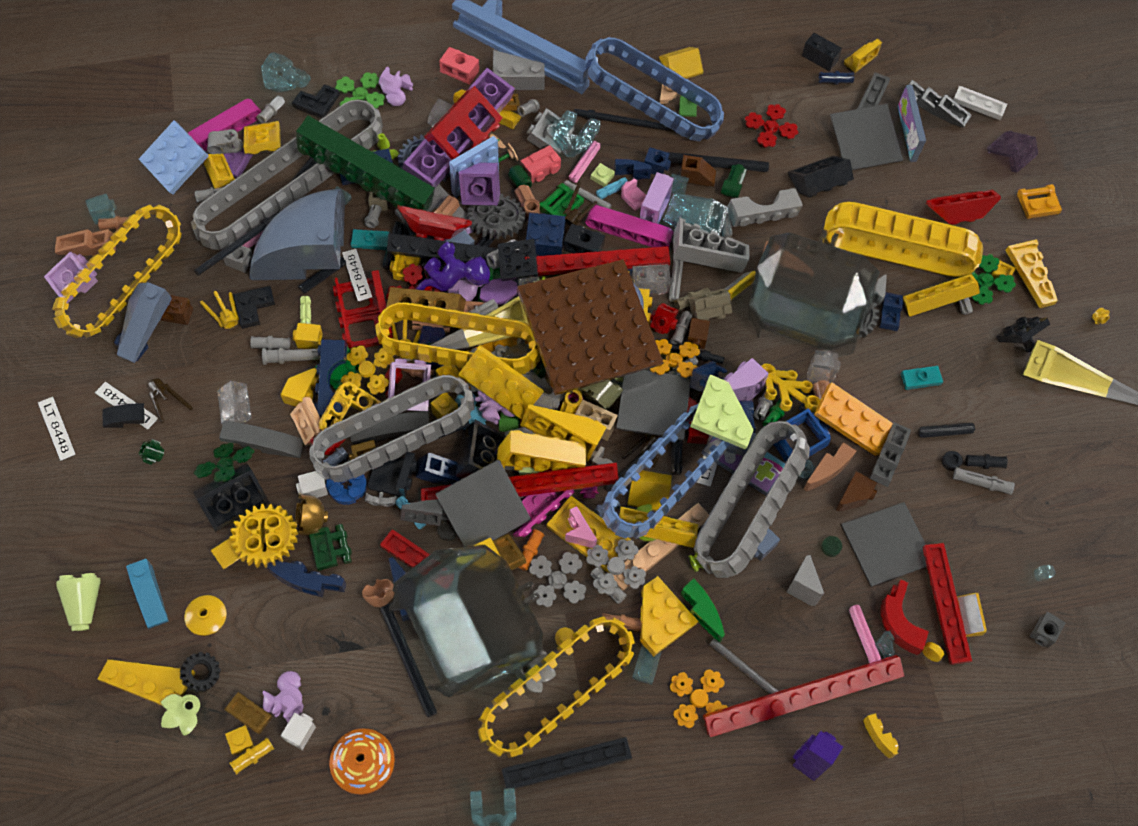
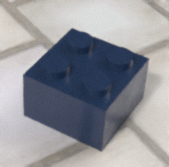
M529 213L526 240L535 239L537 256L562 255L565 216Z

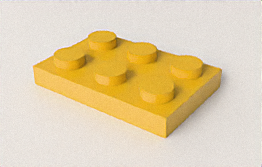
M279 121L245 126L243 145L245 154H257L260 151H275L281 148Z

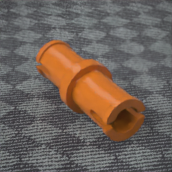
M533 529L527 544H524L522 548V554L526 558L527 563L518 568L524 571L528 570L545 536L542 532Z

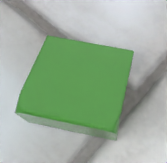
M680 95L679 115L696 117L697 104Z
M501 412L499 431L507 432L518 429L520 418L517 416L508 417Z

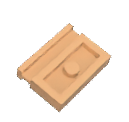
M304 397L303 402L299 403L290 415L304 444L312 445L310 439L312 437L315 438L322 431L319 427L321 418L311 398Z

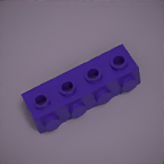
M820 731L816 736L812 734L794 754L793 758L796 761L792 766L815 781L832 766L843 746L837 743L836 738L828 732L823 733Z

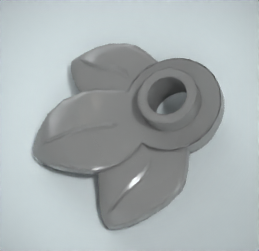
M544 651L531 652L526 659L516 664V676L523 681L527 680L523 667L526 666L530 670L537 664L541 668L543 666L541 660L547 656V653ZM547 665L539 672L541 679L538 682L531 678L525 683L527 689L536 693L542 692V682L554 678L556 675L555 670Z

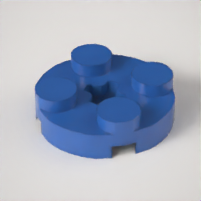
M364 474L347 480L352 484L347 489H344L342 485L345 482H334L331 479H327L326 487L329 495L339 504L349 505L355 503L356 500L364 496L367 489Z

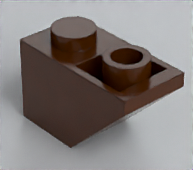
M684 155L679 182L714 187L716 170L701 157Z

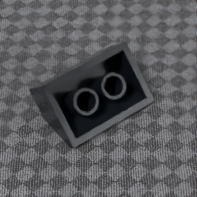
M830 156L788 171V175L798 192L807 197H814L821 191H831L832 187L844 186L849 181L854 180L850 159L838 156Z
M475 419L462 432L456 476L463 479L497 461L498 447L506 438V435Z
M247 463L235 469V475L228 481H212L193 492L215 532L240 519L239 515L246 516V509L253 512V506H256L258 509L261 507V504L266 505L269 503L257 478Z

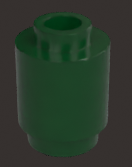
M515 165L509 169L508 178L516 188L521 185L529 186V188L532 186L531 177L521 165Z

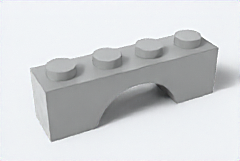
M796 188L779 191L774 203L771 205L756 204L746 196L731 199L726 210L733 227L746 226L752 223L760 224L769 220L777 221L786 217L793 218L799 214L803 205Z

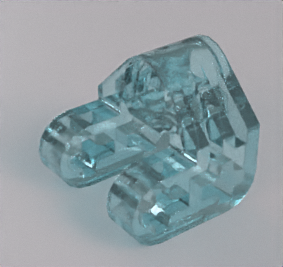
M276 52L269 54L261 67L264 86L276 92L293 90L296 86L304 88L311 79L310 75L304 70L293 67V62L290 59Z
M567 110L556 124L554 141L565 156L574 157L585 151L593 142V138L600 129L599 120L591 118L581 129L579 136L569 135V131L576 121V113Z
M515 788L503 789L505 816L493 814L487 815L485 818H483L481 790L470 791L473 824L476 826H489L493 822H498L501 826H511L516 820Z

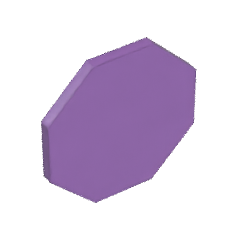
M501 278L493 279L489 284L481 288L480 300L486 303L494 299L497 305L505 304L517 295V283L512 280L502 281Z

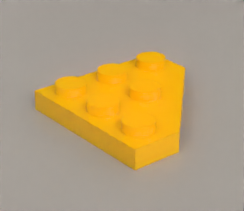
M658 576L643 586L641 590L642 607L640 623H642L640 642L654 657L698 623V620Z

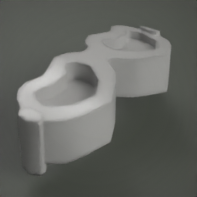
M383 492L379 493V497L366 493L365 502L374 506L390 507L395 505L397 496L383 498Z

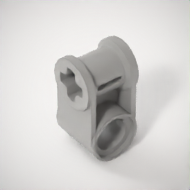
M233 129L212 131L208 134L207 151L210 154L237 153L243 148L242 140L238 138V133Z

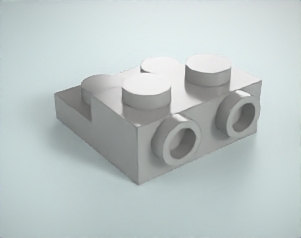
M546 108L543 113L539 112L534 119L536 122L535 126L532 124L526 132L529 134L527 140L540 149L543 146L551 145L559 155L574 127Z

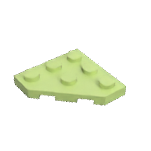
M710 375L690 427L746 450L753 433V428L729 382Z

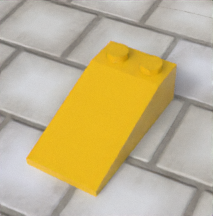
M530 404L520 426L544 437H557L560 440L577 441L578 443L585 444L586 462L590 460L607 428L601 422L588 417Z

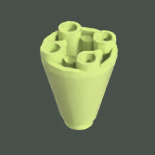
M95 573L82 574V578H75L73 575L59 576L60 580L56 582V586L68 624L71 626V631L89 630L100 587V578H97Z

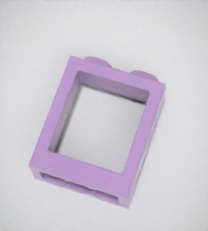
M656 173L642 203L640 219L659 224L670 200L674 178L666 174Z
M395 359V362H391L388 399L394 396L396 368L423 370V382L430 379L431 365H426V362L415 360L414 364L407 363L405 359ZM429 400L408 410L428 411Z

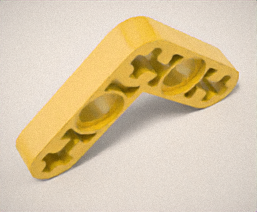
M345 382L336 390L320 419L319 427L322 431L326 429L327 423L325 421L330 420L332 416L335 418L331 421V425L342 421L350 405L362 412L371 407L373 403L376 405L381 403V401L353 383ZM348 387L350 394L346 396L344 389ZM360 397L367 399L368 404L366 407L359 404ZM338 402L342 405L341 413L334 410V403Z

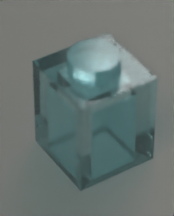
M107 193L85 200L95 224H98V219L115 218L114 210H117L114 200L109 199Z

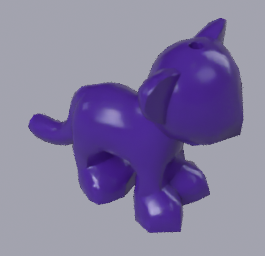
M447 241L437 252L446 263V266L440 271V260L435 257L430 259L424 267L430 278L419 283L416 290H424L426 287L432 286L440 291H447L453 288L462 278H466L471 284L477 286L489 284L490 270L481 256L472 258L466 264L456 259L454 256L455 246Z

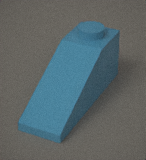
M147 559L127 565L126 568L147 628L149 629L168 622L153 566Z

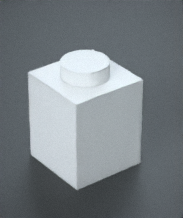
M317 471L298 476L299 483L296 484L299 495H310L316 498L328 495L325 480Z
M294 713L281 737L286 742L303 750L316 728L312 722L313 719L304 713L301 716Z

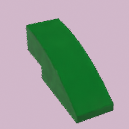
M693 578L682 589L681 596L693 607L690 613L698 620V623L720 643L725 634L717 609L703 587Z

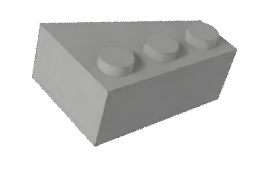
M493 50V72L511 86H514L515 90H544V63Z

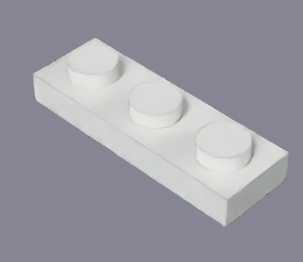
M959 86L953 99L959 105L1001 120L1007 106L1004 102Z

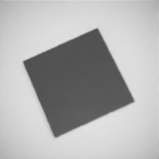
M887 104L830 114L842 158L850 159L852 170L903 161Z
M647 370L624 376L616 429L663 436L665 431L671 425H674L684 412H687L691 378H683L665 373L658 375L656 372ZM682 428L676 434L678 439L684 440L685 429Z
M499 459L435 494L465 549L490 537L493 541L531 520Z
M905 502L841 524L871 587L927 567L922 548L926 544Z

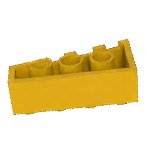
M515 430L510 431L498 447L497 460H500L504 469L505 466H513L514 470L521 471L525 467L534 468V471L538 472L548 469L557 471L586 466V446L577 441H565L557 437L549 438L540 434H527Z

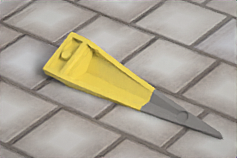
M519 296L487 314L529 324ZM460 329L430 346L459 350L510 338V336Z
M1036 340L1022 375L1042 383L1138 405V392L1109 377L1058 347Z

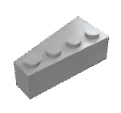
M679 218L674 230L673 259L743 272L749 261V245L730 237H720L715 231L711 230V232L701 229L700 225L695 223L691 225L686 223L685 219Z

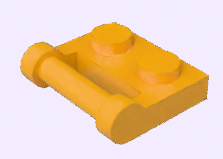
M1053 184L1042 188L1018 190V198L1027 219L1061 213L1062 208L1055 194V186ZM1047 195V197L1028 200L1027 198L1029 196Z

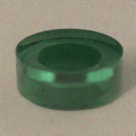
M835 536L826 537L821 545L823 553L829 557L839 555L843 547L841 540Z

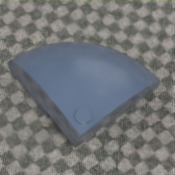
M331 189L309 194L281 210L266 226L259 237L251 260L250 279H306V269H340L341 246H344L345 197L341 189Z

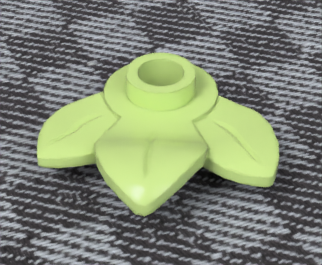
M172 694L161 701L162 706L167 709L161 721L163 728L179 726L183 735L189 734L197 724L196 713L200 709V701L195 695L188 694L182 697ZM188 701L193 703V708L190 710L185 708V703Z

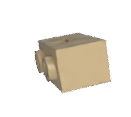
M582 400L575 415L597 420L607 427L602 439L608 441L616 426L618 415L585 400Z

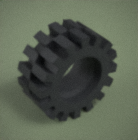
M198 652L197 654H191L182 664L180 680H182V684L188 690H193L197 693L199 691L205 692L211 689L219 679L221 672L220 664L215 660L214 656L209 655L210 653ZM202 664L208 668L206 679L196 680L192 676V668L195 665Z

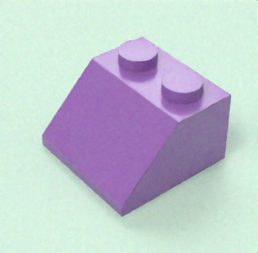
M478 163L459 171L462 205H498L500 197L498 163Z

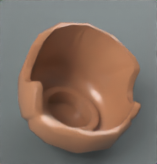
M377 579L374 586L365 585L362 597L373 607H383L394 598L396 593L395 585L389 579Z

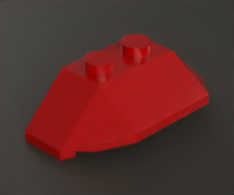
M994 190L976 191L926 200V204L946 222L956 225L959 222H973L976 219H982L999 202L1001 196Z
M400 205L397 207L410 229L416 233V236L427 238V235L434 236L435 240L445 241V238H453L472 224L471 220Z

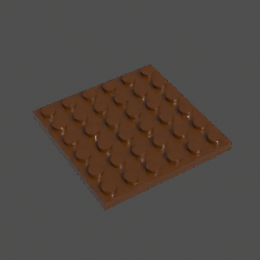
M624 259L517 286L516 290L555 395L658 367L664 363Z

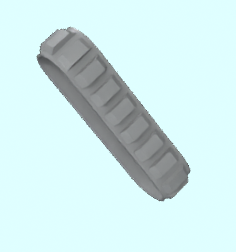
M442 375L429 379L397 396L386 399L384 402L371 406L343 421H339L321 431L314 438L313 445L310 447V459L317 473L325 480L331 479L334 482H345L361 476L371 469L401 457L406 452L418 449L420 446L437 440L438 437L456 431L457 428L464 426L471 418V411L474 410L472 391L469 390L468 384L460 377ZM455 392L463 396L460 408L440 419L344 464L330 466L327 462L321 463L322 459H324L325 451L341 440L442 393Z
M782 421L772 422L758 432L748 451L740 461L738 468L730 478L728 485L720 495L718 502L710 512L708 519L700 529L695 541L694 551L698 553L696 559L708 574L714 573L717 578L735 576L746 568L749 561L755 555L757 547L763 541L769 526L775 520L777 512L783 506L788 493L791 492L797 477L803 471L806 460L809 458L810 447L803 431L796 424L791 425L788 422ZM791 439L793 442L797 441L792 454L735 552L730 557L721 561H714L711 556L708 557L711 547L770 447L780 440Z

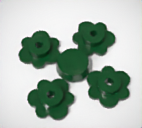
M224 443L213 451L215 458H222L216 465L210 461L205 464L202 463L196 467L197 470L193 473L197 478L207 477L217 467L219 471L214 474V481H228L235 475L233 461H237V463L246 462L251 459L255 451L250 446L238 450L231 458L228 456L234 451V444Z

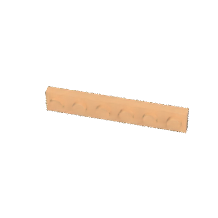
M697 503L678 520L699 524L698 529H700L708 519L709 514ZM657 539L650 541L634 555L633 560L624 562L625 569H631V567L636 566L638 569H643L647 572L678 547L679 544ZM623 573L613 575L614 580L622 591L630 586V584L624 583L625 577Z

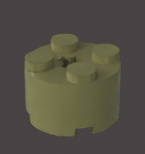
M610 380L579 389L589 401H593L597 404L596 406L605 410L609 409L623 391L618 384H613Z

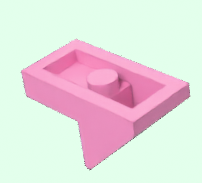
M578 507L570 509L568 521L574 530L566 533L565 541L593 548L596 546V537Z

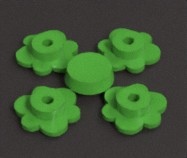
M365 73L363 78L360 79L363 87L356 89L354 87V80H350L349 77L337 80L336 89L342 91V93L353 91V97L344 98V101L340 102V106L350 100H367L375 109L383 106V101L385 100L383 94H378V92L368 94L367 89H365L376 87L380 79L377 77V74Z

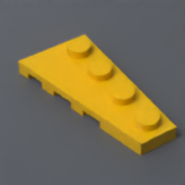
M1037 239L1008 246L1005 251L1039 308L1054 305L1058 300L1052 282L1047 278L1048 270L1047 267L1043 266V255L1038 251L1037 246L1039 244Z
M107 660L98 677V680L161 706V701L167 696L176 694L183 697L187 690V687L180 680V668Z

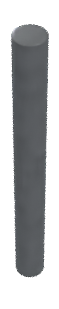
M715 638L709 644L768 694L779 692Z

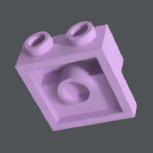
M69 252L44 277L56 294L62 297L61 291L68 283L76 282L74 280L75 275L81 269L88 268L86 266L88 261L81 254L76 255ZM95 270L89 275L91 280L88 283L82 282L76 289L78 293L80 291L86 293L98 281L95 277L97 275ZM70 296L66 303H69L74 297Z

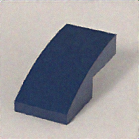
M615 159V175L632 174L633 179L635 178L636 180L650 179L651 165L635 160Z
M885 292L879 328L898 331L903 304L902 295Z

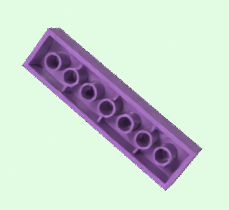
M488 68L470 86V88L475 86L498 113L511 100L515 90L513 86ZM479 103L468 114L469 118L482 132L494 120ZM456 127L447 136V141L460 155L473 143L459 127ZM424 139L404 162L402 169L436 188L449 173V162L452 159L434 140L428 142Z

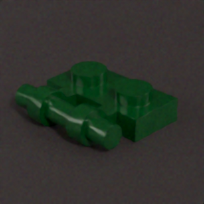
M343 524L336 525V532L330 533L329 527H324L316 533L309 534L318 571L338 566L336 558L339 557L343 558L344 564L352 562L350 556L352 551L348 547L347 531L344 530ZM334 541H339L340 549L334 550Z

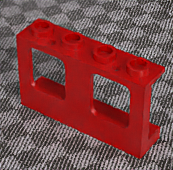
M473 86L457 100L428 131L424 138L428 142L434 140L453 160L460 156V154L447 141V136L456 127H459L473 142L465 151L467 152L489 139L490 136L488 134L499 128V122L503 117L481 92ZM478 103L494 119L483 132L468 116Z
M379 270L371 271L372 278L366 279L372 294V298H369L370 305L351 310L345 309L342 295L346 292L355 291L352 282L339 284L338 278H335L336 286H333L334 296L339 298V301L336 302L337 312L342 314V317H339L340 327L345 329V333H342V338L348 344L350 351L353 347L357 348L358 346L366 348L382 345L379 343L377 336L353 342L349 332L350 324L369 320L374 321L375 325L378 324V316L386 309ZM391 326L389 327V338H393Z

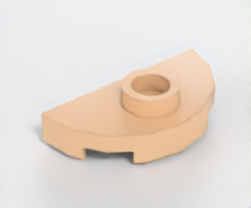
M662 84L660 104H666L673 98L675 99L678 93Z

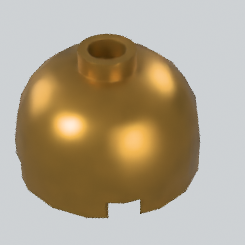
M300 495L299 498L302 501L297 503L295 511L296 525L299 524L298 535L316 533L322 528L323 523H327L328 511H324V505L318 498L310 495Z

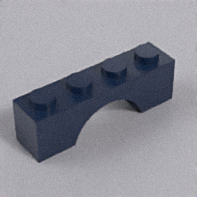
M322 340L321 345H318V357L321 358L320 364H317L319 383H316L315 392L318 394V402H315L314 406L320 418L335 394L330 386L331 375L338 366L345 364L347 361V343L345 340ZM338 402L334 403V410L341 413L342 405Z

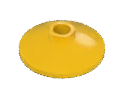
M204 595L194 599L188 605L184 620L192 633L207 636L214 634L224 625L227 612L225 605L220 599L211 595ZM207 610L205 616L200 615L202 611Z

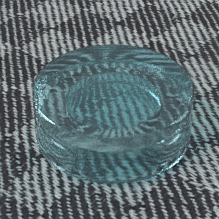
M1044 565L1034 571L1035 578L1038 581L1047 580L1056 574L1052 565Z

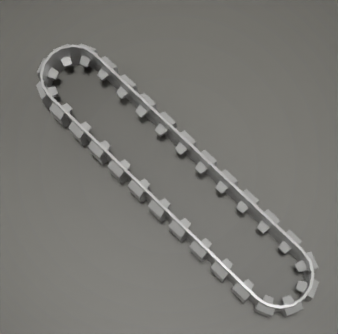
M350 100L319 121L335 131H338L354 120L371 122L368 128L351 139L366 149L371 148L378 142V135L382 133L383 128L379 110L363 100ZM295 137L203 201L192 214L193 220L191 225L197 240L201 241L203 246L210 249L223 250L230 242H235L259 225L261 220L266 217L269 218L278 211L280 212L335 173L328 166L317 163L227 228L215 232L206 231L205 225L210 220L303 156L297 149Z

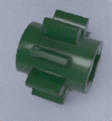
M151 439V441L144 442L141 445L139 456H142V462L152 465V463L161 461L164 455V448L160 446L161 442Z

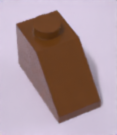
M855 472L836 511L841 512L861 507L868 500L872 501L877 493V490L874 489L877 482Z

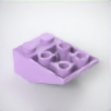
M751 358L748 362H742L734 374L732 372L729 373L724 380L729 382L738 401L752 400L763 390L769 373Z

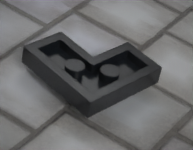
M324 84L316 96L300 91L292 104L293 107L322 119L340 96V91Z
M271 286L234 294L242 329L260 325L257 309L275 305Z

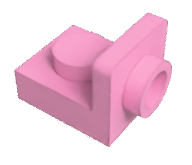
M634 178L622 186L621 198L636 211L642 206L646 194L637 187V180Z

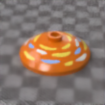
M355 729L343 735L334 745L330 755V771L335 782L343 790L357 795L369 794L380 789L389 780L394 769L395 756L390 742L384 735L372 729ZM359 755H364L362 762L357 761Z

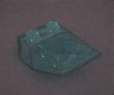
M674 193L664 221L676 227L679 218H683L688 224L694 225L695 223L700 225L703 230L708 232L712 230L720 235L729 207L714 199Z

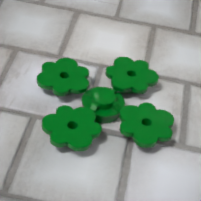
M991 254L983 255L979 267L983 268L986 273H981L979 276L974 272L972 273L980 286L979 294L972 296V299L978 301L980 305L990 304L993 301V292L988 289L993 283L999 291L1010 293L1012 288L1016 286L1012 275L1005 276L1001 274L999 278L994 280L993 276L989 274L992 270L996 271L1000 260L994 258Z

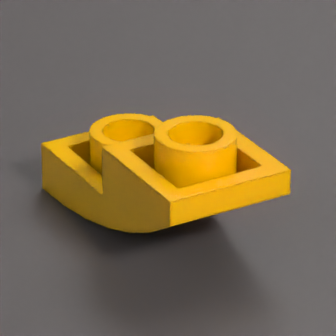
M876 714L868 715L863 722L870 737L886 757L893 758L898 754L896 739L892 737L891 732L882 733L883 725L881 720L877 719Z

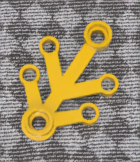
M763 364L761 366L769 373L765 382L766 391L764 396L766 399L774 400L777 395V391L773 386L774 382L779 388L781 396L779 406L783 411H789L793 404L789 394L804 403L805 409L809 408L812 413L816 411L820 398L814 395L806 397L795 389H801L804 393H810L813 388V384L810 381H796L798 374L794 370H776L771 364Z

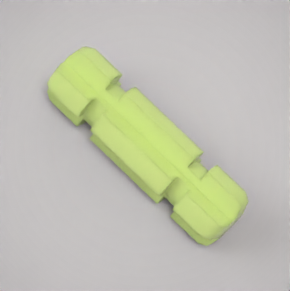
M302 296L300 298V323L311 324V300L309 296Z

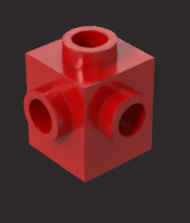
M661 303L657 310H653L650 320L652 323L650 327H653L660 334H667L671 329L674 330L678 322L676 316L679 310Z

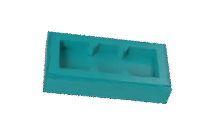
M353 229L351 247L386 250L389 232Z
M938 366L903 370L901 372L906 390L938 386L943 383Z

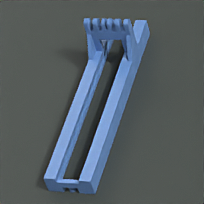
M455 0L453 2L452 9L460 13L459 19L453 23V27L500 52L544 63V73L546 76L580 94H583L588 88L590 80L588 79V69L585 67L586 60L502 18V0H488L482 7L469 0Z

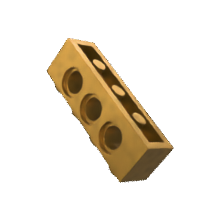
M391 287L387 307L395 303H408L411 301V303L422 304L423 306L429 303V307L441 308L443 305H446L445 309L464 312L466 299L461 294Z

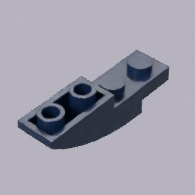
M277 559L275 560V566L268 562L267 570L275 578L300 592L318 597H323L324 590L345 592L346 583L340 575L330 574V576H324L315 571L308 573L306 566L299 561L287 563Z

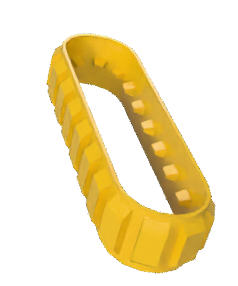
M842 202L835 205L828 212L824 225L827 241L837 249L946 276L962 277L972 274L979 267L982 260L983 244L978 235L971 230L861 203Z
M147 205L135 211L136 214L129 216L122 224L124 228L117 229L110 237L112 241L106 242L98 250L100 255H94L86 263L88 268L81 269L75 275L74 280L76 282H70L61 291L63 296L55 299L52 309L55 311L56 317L53 318L58 328L66 331V335L80 338L84 335L87 338L101 332L100 327L108 326L114 319L112 314L119 313L127 304L125 300H129L137 284L146 283L151 277L149 273L155 272L162 265L161 260L168 258L174 251L173 246L179 244L182 235L180 232L181 224L177 216L169 211V208L162 205L155 207ZM150 214L155 215V218L162 219L169 232L166 236L168 240L165 246L160 245L157 248L159 253L153 259L148 258L146 261L147 266L141 273L137 271L133 275L135 280L129 286L124 285L122 288L123 293L117 300L112 299L109 302L111 307L105 314L100 312L97 316L99 320L94 326L89 323L85 325L86 330H81L80 325H72L69 322V316L65 313L69 306L66 303L70 296L75 297L78 294L76 289L82 282L88 283L91 280L89 275L95 268L99 270L102 268L103 264L101 261L107 255L112 256L115 253L113 248L120 241L124 243L128 239L126 234L130 229L134 228L136 230L140 226L138 221L142 216L144 219H148L151 217Z
M403 302L392 304L384 309L378 316L379 323L375 325L379 343L383 345L384 350L393 356L397 355L405 359H418L424 362H436L441 365H454L463 368L473 353L389 338V327L404 319L527 340L529 342V349L532 350L526 356L518 359L498 357L521 375L534 369L540 362V353L530 325L513 319H503L495 316H484L477 313H466L458 310Z
M604 616L591 620L589 622L590 628L584 625L573 634L574 641L568 638L557 647L558 654L552 651L542 659L541 663L543 666L541 668L536 664L524 675L527 680L523 681L519 678L508 687L511 692L510 694L506 695L502 692L491 701L494 707H486L479 718L482 722V728L478 729L481 743L486 742L489 746L487 751L497 757H500L502 753H507L508 758L523 754V747L526 746L530 749L541 740L539 737L540 733L547 735L558 726L555 722L557 719L563 721L574 712L572 706L575 705L578 708L590 699L589 692L595 694L606 685L604 679L610 681L621 673L622 669L620 666L629 665L634 655L631 651L632 645L635 644L632 632H628L624 627L625 623L616 618L606 620ZM603 627L609 628L610 633L614 635L617 633L619 635L618 641L620 645H623V652L619 651L617 655L620 659L617 665L614 667L609 663L605 667L607 673L599 680L595 677L589 680L591 687L583 694L578 690L573 693L575 700L570 705L565 707L563 704H560L557 707L559 714L551 721L546 717L540 722L543 727L534 735L528 731L524 735L526 742L520 747L517 746L516 742L509 743V749L507 750L502 748L503 742L497 740L494 743L490 737L494 733L492 729H487V722L493 723L496 718L492 714L493 710L497 706H500L503 710L509 706L506 699L514 692L521 696L525 692L523 685L531 678L538 682L541 679L539 672L547 665L552 669L558 665L555 658L563 652L568 656L574 651L571 645L578 639L586 642L590 639L587 634L588 631L595 628L597 633L604 631Z

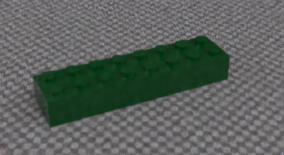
M307 115L297 129V149L301 154L309 155L317 163L328 166L334 173L342 174L350 182H356L364 190L371 191L380 199L391 202L394 207L397 208L400 205L427 211L432 205L435 190L433 186Z

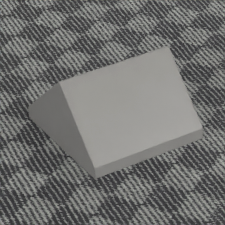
M808 555L798 569L787 593L811 606H815L823 596L824 591L811 555Z

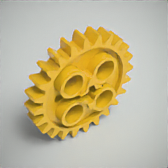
M261 504L260 509L253 506V512L246 509L247 515H239L240 522L234 521L236 528L231 529L233 534L230 536V540L233 542L231 546L235 550L236 556H240L242 562L247 560L249 566L253 562H255L256 568L261 563L267 568L268 562L275 566V560L278 559L283 562L282 556L289 557L288 549L294 550L295 548L292 543L298 542L295 537L298 535V531L295 529L297 527L296 523L292 522L293 517L292 515L288 516L287 510L281 512L280 506L276 507L275 510H273L272 504L269 505L268 509H265L264 504ZM262 520H265V530H266L265 542H266V548H267V550H266L265 552H263L264 543H263V540H262V538H263ZM278 523L276 527H270L272 524ZM258 526L256 529L250 530V527ZM273 542H279L276 546H270ZM253 544H259L256 548H250Z

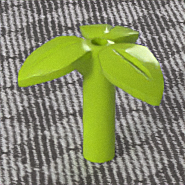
M380 133L378 135L377 147L380 150L388 149L390 147L389 140L385 134ZM394 149L390 150L391 158L398 157L399 152Z

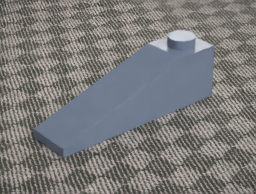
M149 282L137 284L128 301L117 356L133 363L136 362L172 300L165 289Z

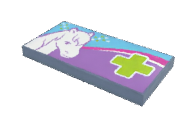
M906 85L897 108L910 162H916L926 142L913 86Z
M713 436L701 454L708 457L711 454L709 448L712 445L718 446L721 441ZM725 449L724 453L715 463L733 474L743 456L727 452ZM767 451L748 485L767 496L786 463Z

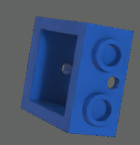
M809 408L786 421L791 425L796 424L797 426L806 422L820 441L810 447L809 457L829 445L831 440L829 431L821 426L819 418L814 416V412L812 413ZM780 440L773 445L784 461L787 462L793 450L786 440Z

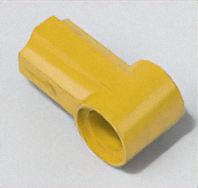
M579 389L566 393L560 408L561 412L576 413L583 397ZM575 392L579 395V400L571 402L568 395Z

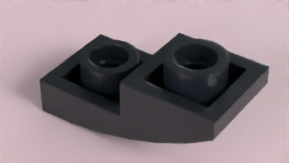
M144 403L117 405L105 408L102 411L103 428H123L124 424H144L145 421Z

